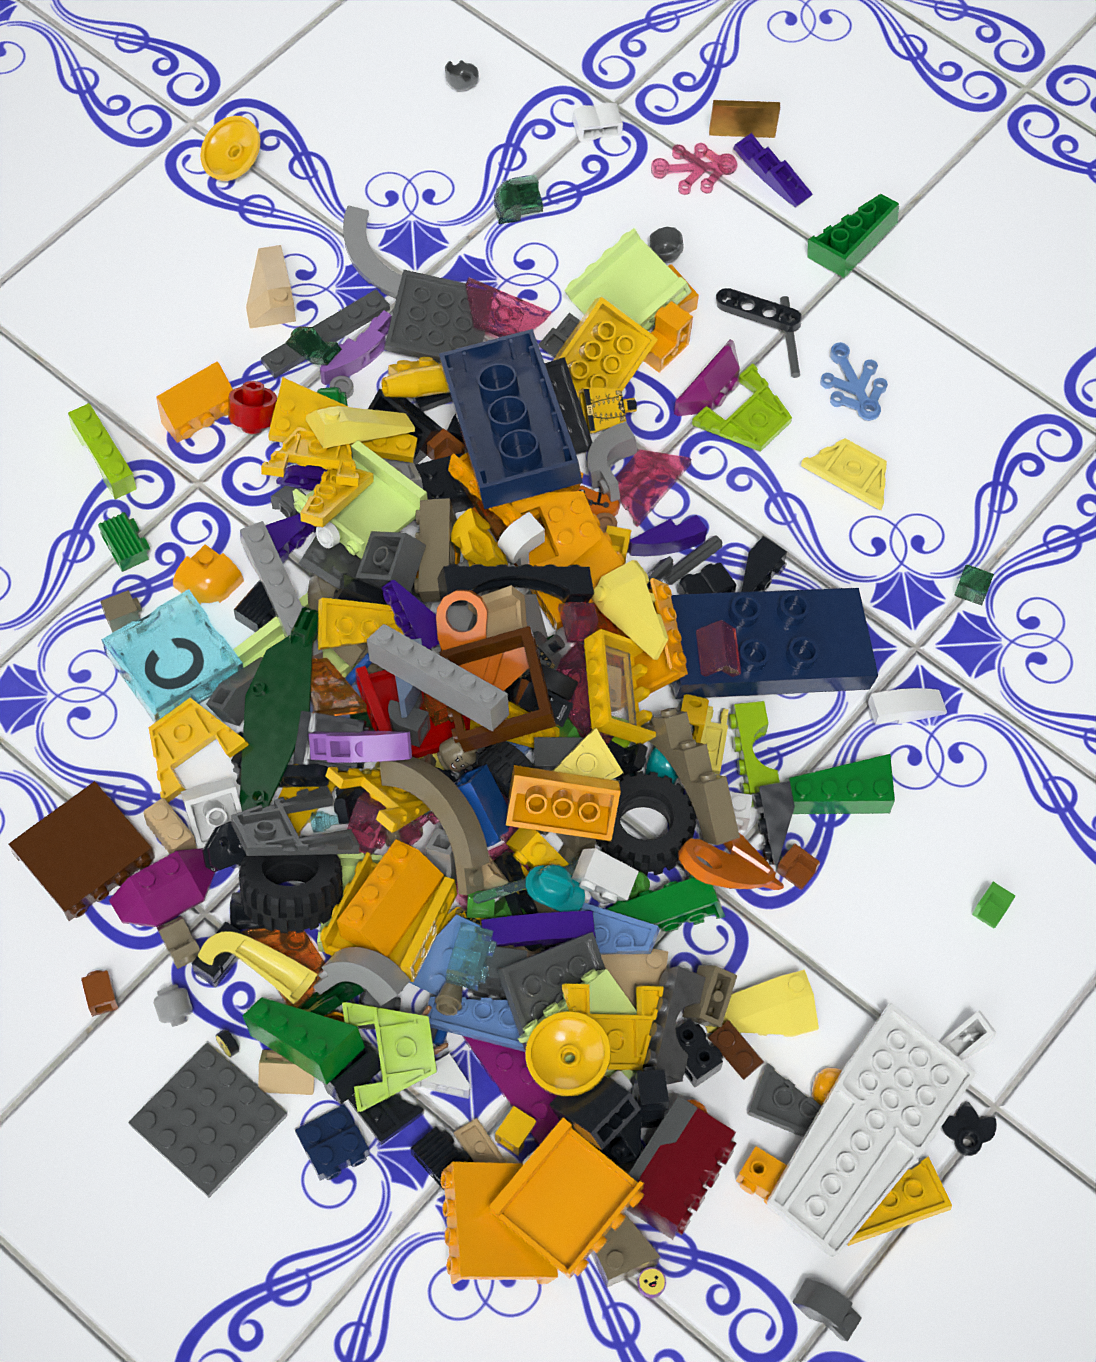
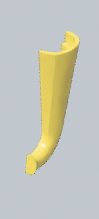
M226 931L211 936L198 953V957L208 965H212L214 958L220 953L228 952L235 955L273 985L293 1005L300 1000L318 976L315 972L286 955L236 932Z

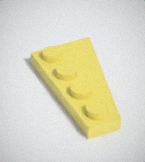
M596 727L552 770L609 780L623 773Z

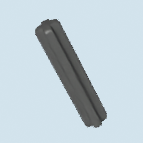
M717 535L712 536L673 565L671 573L664 581L668 585L674 584L722 548V540Z

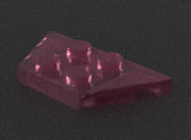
M469 277L466 281L465 286L474 327L492 335L504 337L530 329L535 331L551 315V311Z
M639 449L615 477L619 484L621 504L625 511L628 510L633 518V524L636 527L643 522L691 465V458Z

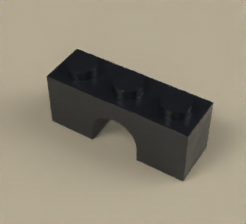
M645 1067L640 1072H636L632 1096L641 1108L639 1111L641 1115V1129L659 1127L665 1117L664 1111L668 1109L669 1105L665 1069L657 1070V1067Z

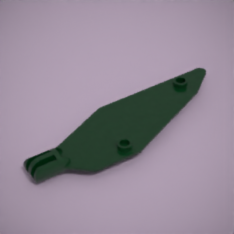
M303 606L290 635L266 650L245 695L243 738L249 745L242 750L240 784L242 811L262 805V808L270 806L295 750L301 711L310 712L313 644L318 635V611Z

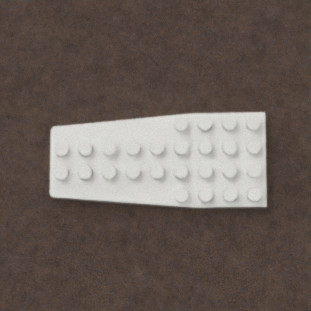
M892 1003L889 1004L844 1066L767 1200L768 1207L827 1256L834 1257L838 1255L935 1137L977 1072Z

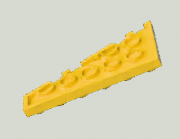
M282 377L268 439L269 441L283 443L297 428L311 429L306 421V415L315 410L328 407L348 406ZM405 433L361 441V443L381 458L413 463L417 447V437Z

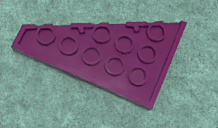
M462 1036L469 1049L471 1048L481 1066L498 1086L500 1093L507 1099L509 1104L536 1120V1124L530 1133L536 1144L540 1146L560 1121L549 1106L558 1095L544 1090L535 1082L528 1070L525 1052Z

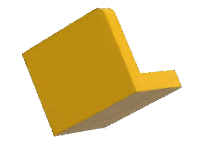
M607 525L606 532L612 540V547L615 552L619 551L626 564L632 530Z
M513 1106L496 1131L495 1142L519 1156L524 1148L525 1139L535 1126L536 1120Z

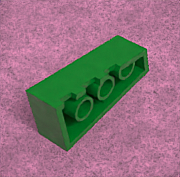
M880 193L858 207L857 212L845 215L841 218V222L833 227L829 225L817 237L815 235L808 239L807 258L845 278L898 223L899 203Z
M890 754L791 777L788 780L790 781L795 805L793 814H890L895 802Z
M692 875L682 882H669L662 889L654 892L652 890L644 891L637 898L629 901H617L612 907L607 908L609 911L657 925L663 932L678 930L682 923L685 922L693 923V925L704 923V918L715 915L716 919L726 917L715 886L703 883Z
M263 997L242 1015L253 1038L326 1085L365 1048L357 1026Z

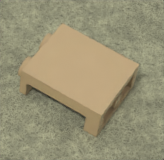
M512 585L481 596L489 609L487 638L527 627L525 595ZM468 602V610L473 612L478 619L476 608Z

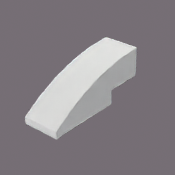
M911 688L871 693L868 701L875 725L892 721L902 724L947 713L940 691L936 689Z

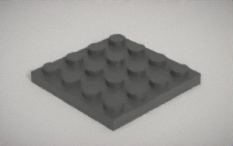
M403 269L384 350L417 358L431 357L436 362H440V353L483 342L495 290Z
M593 932L586 933L497 970L519 1036L525 1032L523 1028L535 1019L538 1021L544 1016L543 1011L545 1008L555 1002L558 1004L563 999L562 984H580L583 982L582 976L592 969L596 971L605 969ZM524 1042L522 1044L526 1052L527 1042Z
M207 1042L147 1102L128 1124L205 1196L210 1198L287 1117V1113Z

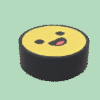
M223 1029L215 1035L217 1043L228 1057L231 1058L239 1052V1046L229 1031Z

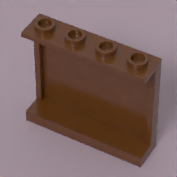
M95 781L8 843L14 857L24 864L64 912L68 922L73 918H79L84 915L88 907L95 902L104 900L112 889L116 886H122L132 874L139 869L143 870L148 867L155 858L150 844Z

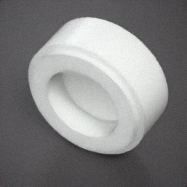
M328 522L324 527L316 528L317 539L323 547L331 548L339 543V532L331 522Z

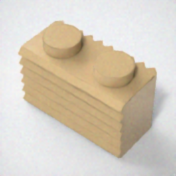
M164 798L144 810L143 814L147 827L152 830L168 853L172 854L179 850L197 848L194 835Z

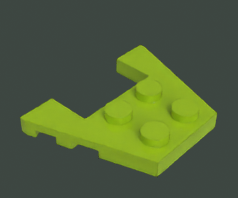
M752 363L739 375L740 383L754 394L726 420L706 406L692 419V425L761 452L791 424L793 417L778 396H774L768 387V382L765 378L762 379L758 373V368Z
M348 1002L342 1003L345 1023L354 1026L375 1024L383 1082L354 1086L357 1112H361L437 1072L429 1016Z

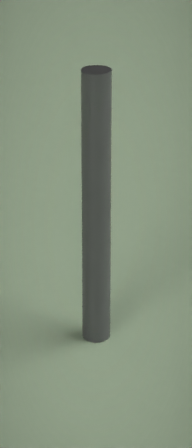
M782 296L780 304L790 307L789 297ZM785 331L791 377L798 378L800 376L795 335L794 332Z

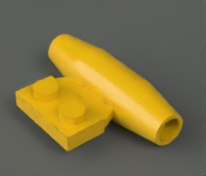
M420 357L418 361L399 360L397 364L388 365V374L390 376L382 378L381 381L385 397L415 398L449 392L441 364L431 357Z

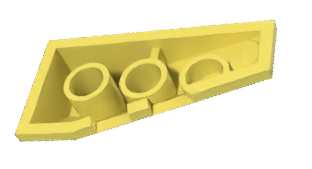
M337 406L315 410L306 415V421L323 449L355 443L358 440L361 442L415 432V427L406 413Z
M631 560L601 577L597 587L594 589L592 600L608 619L651 658L658 660L668 641L667 632L661 614H656L653 605L656 599L653 593H649L647 584L650 582L648 575L637 560Z
M805 969L782 975L733 993L723 1024L730 1020L740 1033H755L760 1036L777 1034L783 1035V1037H795L819 1030L814 994ZM705 1026L707 1033H713L719 1028Z

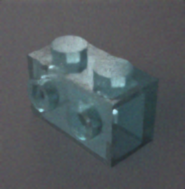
M461 922L446 971V983L478 991L481 982L486 983L489 973V967L486 966L488 957L493 958L497 942L493 941L492 930Z

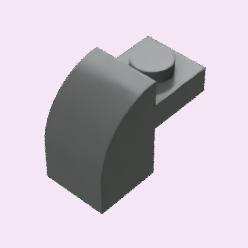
M420 691L413 709L405 718L401 716L399 702L390 700L388 706L391 730L410 732L411 745L416 747L421 746L431 728L429 712L420 709L423 704L422 691Z
M806 1278L792 1301L808 1319L824 1323L840 1340L846 1342L849 1341L862 1319L851 1307L853 1303L847 1297L824 1283Z

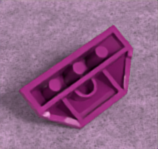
M732 339L728 340L696 379L677 398L674 409L676 416L695 415L706 406L714 410L716 406L720 407L724 403L730 390L734 391L740 382L738 378L740 366L735 343Z
M203 848L175 851L130 876L109 899L120 921L123 924L131 923L140 926L159 927L204 902L216 872H212L205 867Z

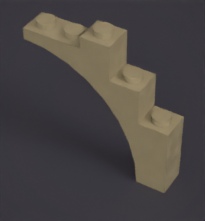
M668 708L662 710L659 716L654 717L652 715L651 720L641 725V727L656 732V737L648 742L653 744L664 755L684 785L699 821L704 842L720 845L740 838L727 777L716 775L712 771L707 744L696 743V740L693 739L687 712L677 711L676 708Z

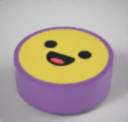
M654 1267L644 1269L639 1274L637 1280L639 1292L647 1298L659 1297L666 1287V1277L663 1272Z

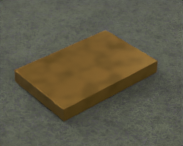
M713 100L709 136L746 137L752 133L754 137L775 138L780 114V102Z

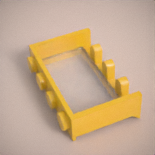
M603 629L596 631L584 639L592 730L596 727L598 732L636 744H644L656 737L655 731L641 727V725L647 723L652 718L651 711L643 709L639 712L638 704L650 694L648 688L642 686L637 688L636 680L644 676L648 671L646 665L637 664L635 666L634 657L644 652V650L632 639Z

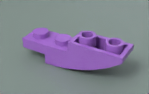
M383 310L378 317L372 319L369 328L364 333L362 332L358 335L356 342L347 338L343 344H339L331 358L325 360L320 367L321 383L328 385L333 378L338 376L350 377L379 357L385 348V336L389 331L391 314Z
M410 732L309 733L311 760L347 763L394 761L412 758Z

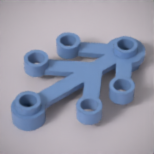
M842 342L835 343L831 348L830 357L834 363L840 365L848 382L835 377L832 373H824L821 376L820 385L825 389L836 387L856 395L858 400L846 397L840 391H835L831 394L830 404L833 407L844 405L855 409L864 420L871 421L877 419L881 413V406L878 400L887 389V380L876 378L872 387L873 391L870 397H868L865 389L871 376L877 371V362L872 359L866 360L861 377L858 379L848 360L850 354L849 346Z

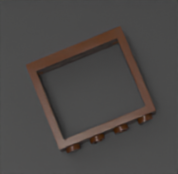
M530 626L439 652L440 656L459 666L524 647L539 710L505 719L493 731L484 726L466 731L463 715L447 706L449 719L455 723V728L451 729L454 742L460 743L464 753L556 727L536 641Z

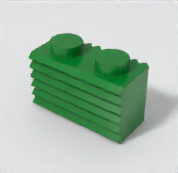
M122 512L98 524L100 535L121 572L149 560L147 553L150 550L149 544L145 537L140 538L138 536L139 528L134 518L129 519L126 513Z

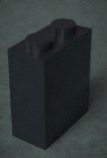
M606 1076L594 1088L583 1094L575 1096L558 1095L549 1104L559 1120L565 1118L572 1124L573 1130L601 1150L641 1110L628 1090Z

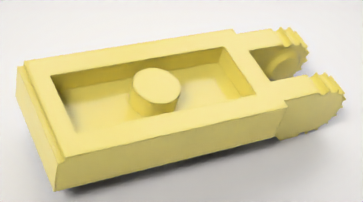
M708 706L700 743L707 744L712 771L720 775L728 725L726 724L729 709L723 708L720 716L721 723L719 724L711 722L714 710L713 706Z

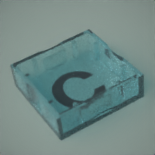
M189 589L158 606L149 615L132 621L101 639L106 656L153 723L189 698L198 704L209 699L219 683L243 668L242 661L226 639L212 626L207 613Z

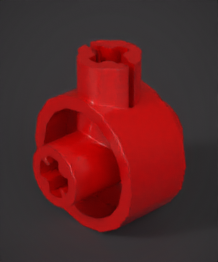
M245 382L241 387L235 388L229 394L228 419L245 433H260L263 429L271 426L277 395L272 390L265 388L261 382Z

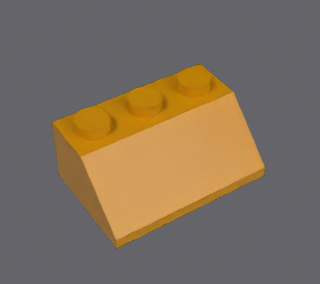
M218 361L156 396L161 424L177 443L183 439L190 438L202 428L209 427L214 421L224 415H228L229 394L233 388Z

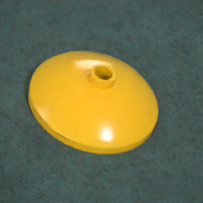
M230 116L216 123L205 136L201 146L200 159L205 172L219 181L234 180L246 173L255 162L260 149V134L257 127L249 119L242 116Z
M560 1012L541 1021L532 1031L526 1045V1064L532 1078L544 1090L560 1096H575L591 1090L605 1076L611 1059L610 1043L603 1028L591 1017L578 1012ZM573 1055L575 1060L572 1063H567L565 1061L567 1056Z

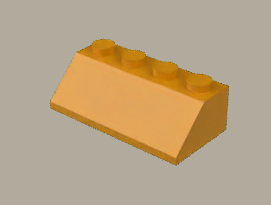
M514 765L509 790L506 826L611 841L621 792L619 781Z
M395 839L338 918L337 924L341 938L361 948L376 951L389 958L443 881L444 874L418 849Z

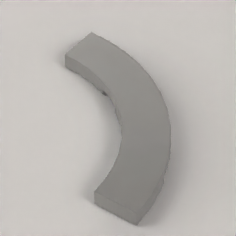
M347 205L343 220V237L345 249L352 265L369 284L372 283L382 293L396 299L402 275L385 266L372 251L366 234L369 210Z

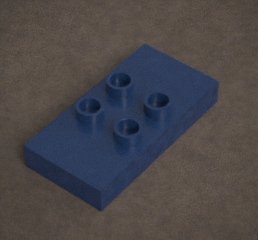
M533 329L439 354L444 378L484 509L582 483L579 461Z
M859 588L680 594L671 596L673 608L677 614L676 622L682 637L681 645L687 660L686 668L688 672L687 675L672 682L675 699H683L686 694L711 698L870 690L878 677Z

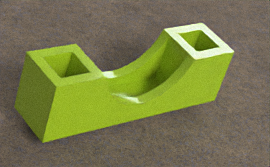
M87 403L68 412L73 432L81 445H85L92 455L103 481L113 498L116 500L137 490L131 469L91 404Z
M765 701L734 704L732 714H729L728 719L730 729L735 731L733 749L734 752L739 753L740 760H737L738 774L743 775L744 783L741 784L742 794L752 795V793H755V787L780 783L778 770L763 765L756 758L753 751V744L759 738L766 735L769 725Z

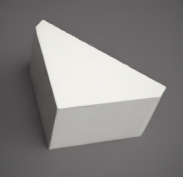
M979 1010L940 1043L964 1061L987 1047L997 1032L981 1010Z
M450 1053L436 1061V1073L415 1083V1087L467 1099L470 1096V1084Z

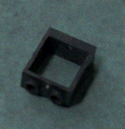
M517 678L504 690L508 694L509 702L528 712L539 710L532 682ZM548 691L556 725L563 727L574 704Z

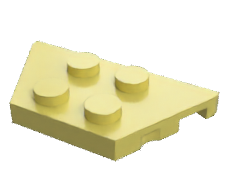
M846 438L836 442L831 447L820 450L819 454L811 458L807 456L802 460L801 466L880 511L882 510L886 482V460Z

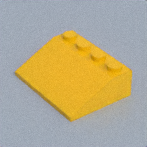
M599 297L593 301L553 360L565 357L578 399V390L584 387L619 388L623 391L658 338L606 299Z

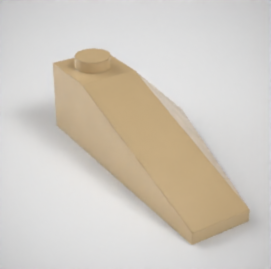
M281 245L258 248L246 304L250 329L296 322L294 301Z
M652 949L651 954L601 955L605 969L609 971L637 1010L636 987L660 986V977L664 970L667 969L668 951Z

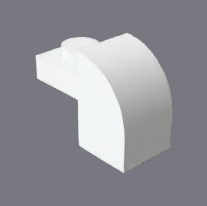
M528 512L513 522L499 538L498 547L512 564L516 563L518 566L529 564V552L545 542V529Z

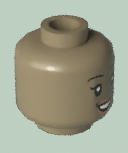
M452 736L440 744L437 756L444 769L457 773L476 762V752L478 749L464 753L460 743H455Z

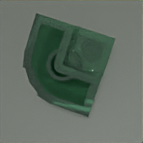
M536 174L513 177L500 184L494 195V209L498 224L521 221V215L543 212V202Z

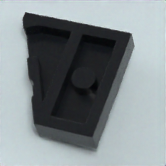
M355 1094L348 1098L350 1105L381 1145L425 1114L421 1106L410 1104L396 1094L361 1112H357Z

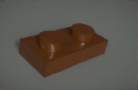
M727 1020L722 1027H719L708 1037L743 1080L765 1063L730 1020Z

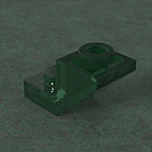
M299 326L295 328L290 334L291 337L285 342L290 348L315 365H328L342 350L337 342L323 341L313 327Z

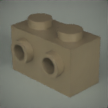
M699 965L696 974L705 977L701 1000L698 1004L685 1007L682 1017L691 1019L693 1022L703 1026L722 1027L738 975L718 966Z

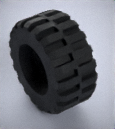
M643 771L635 772L633 777H630L629 774L621 776L619 783L621 792L612 840L596 839L597 845L602 847L601 851L644 873L646 876H648V872H653L654 875L663 874L665 867L667 870L676 867L677 861L680 862L679 850L685 842L693 839L696 813L688 794L683 795L684 788L679 783L676 785L672 784V778L666 775L664 778L658 777L657 772H650V775H644ZM635 808H650L661 813L668 821L670 828L660 838L642 840L626 832L621 825V817L626 812Z
M337 854L245 856L240 864V900L244 912L254 923L260 927L264 925L265 929L270 931L280 930V933L288 934V931L302 933L304 929L309 928L313 930L320 923L325 924L331 919L335 905L340 904L343 898L342 866ZM288 881L304 882V884L296 886L278 885Z

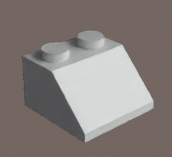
M232 777L181 791L198 849L204 848L215 827L230 822L232 815L242 812Z

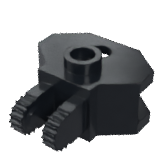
M231 821L215 827L202 850L205 867L212 872H217L227 867L240 869L243 858L247 856Z

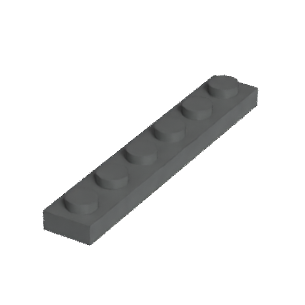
M375 289L261 357V363L274 378H277L369 323L374 317H378L383 310L389 311L390 304Z

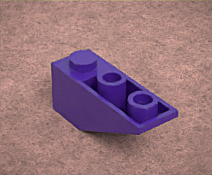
M300 514L265 525L282 563L288 559L289 554L293 550L300 548L305 543L306 538L312 532L315 533L317 528L309 523L302 522Z
M391 580L382 587L383 597L386 603L391 606L395 623L401 628L403 634L410 639L421 638L422 646L430 650L440 646L437 635L436 614L395 580Z

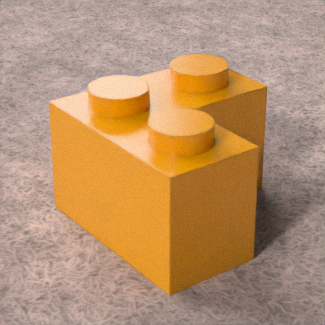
M672 301L666 307H661L655 314V327L651 334L658 338V340L643 360L659 373L690 342L693 316Z

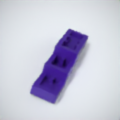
M752 133L734 145L733 149L752 171L795 208L813 195L786 160L781 162L769 146L764 149Z
M593 911L537 913L481 920L484 945L502 947L513 945L514 947L534 944L546 946L564 943L589 932H593L596 938Z

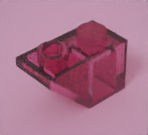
M568 602L559 604L558 610L567 642L584 643V639L596 631L598 617L594 603Z

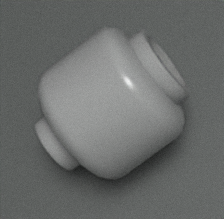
M178 984L157 991L158 996L154 998L153 1005L159 1021L164 1024L170 1023L172 1027L188 1022L186 1017L193 1012V1006L187 990L179 988Z

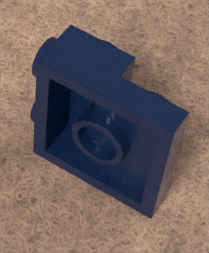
M345 1104L295 1129V1134L319 1181L325 1178L327 1181L332 1180L342 1173L341 1170L349 1166L357 1167L367 1160L366 1157L370 1156L369 1148Z

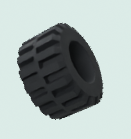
M506 741L488 746L476 758V762L472 764L473 769L487 764L507 806L514 765L535 768L532 762L518 748Z

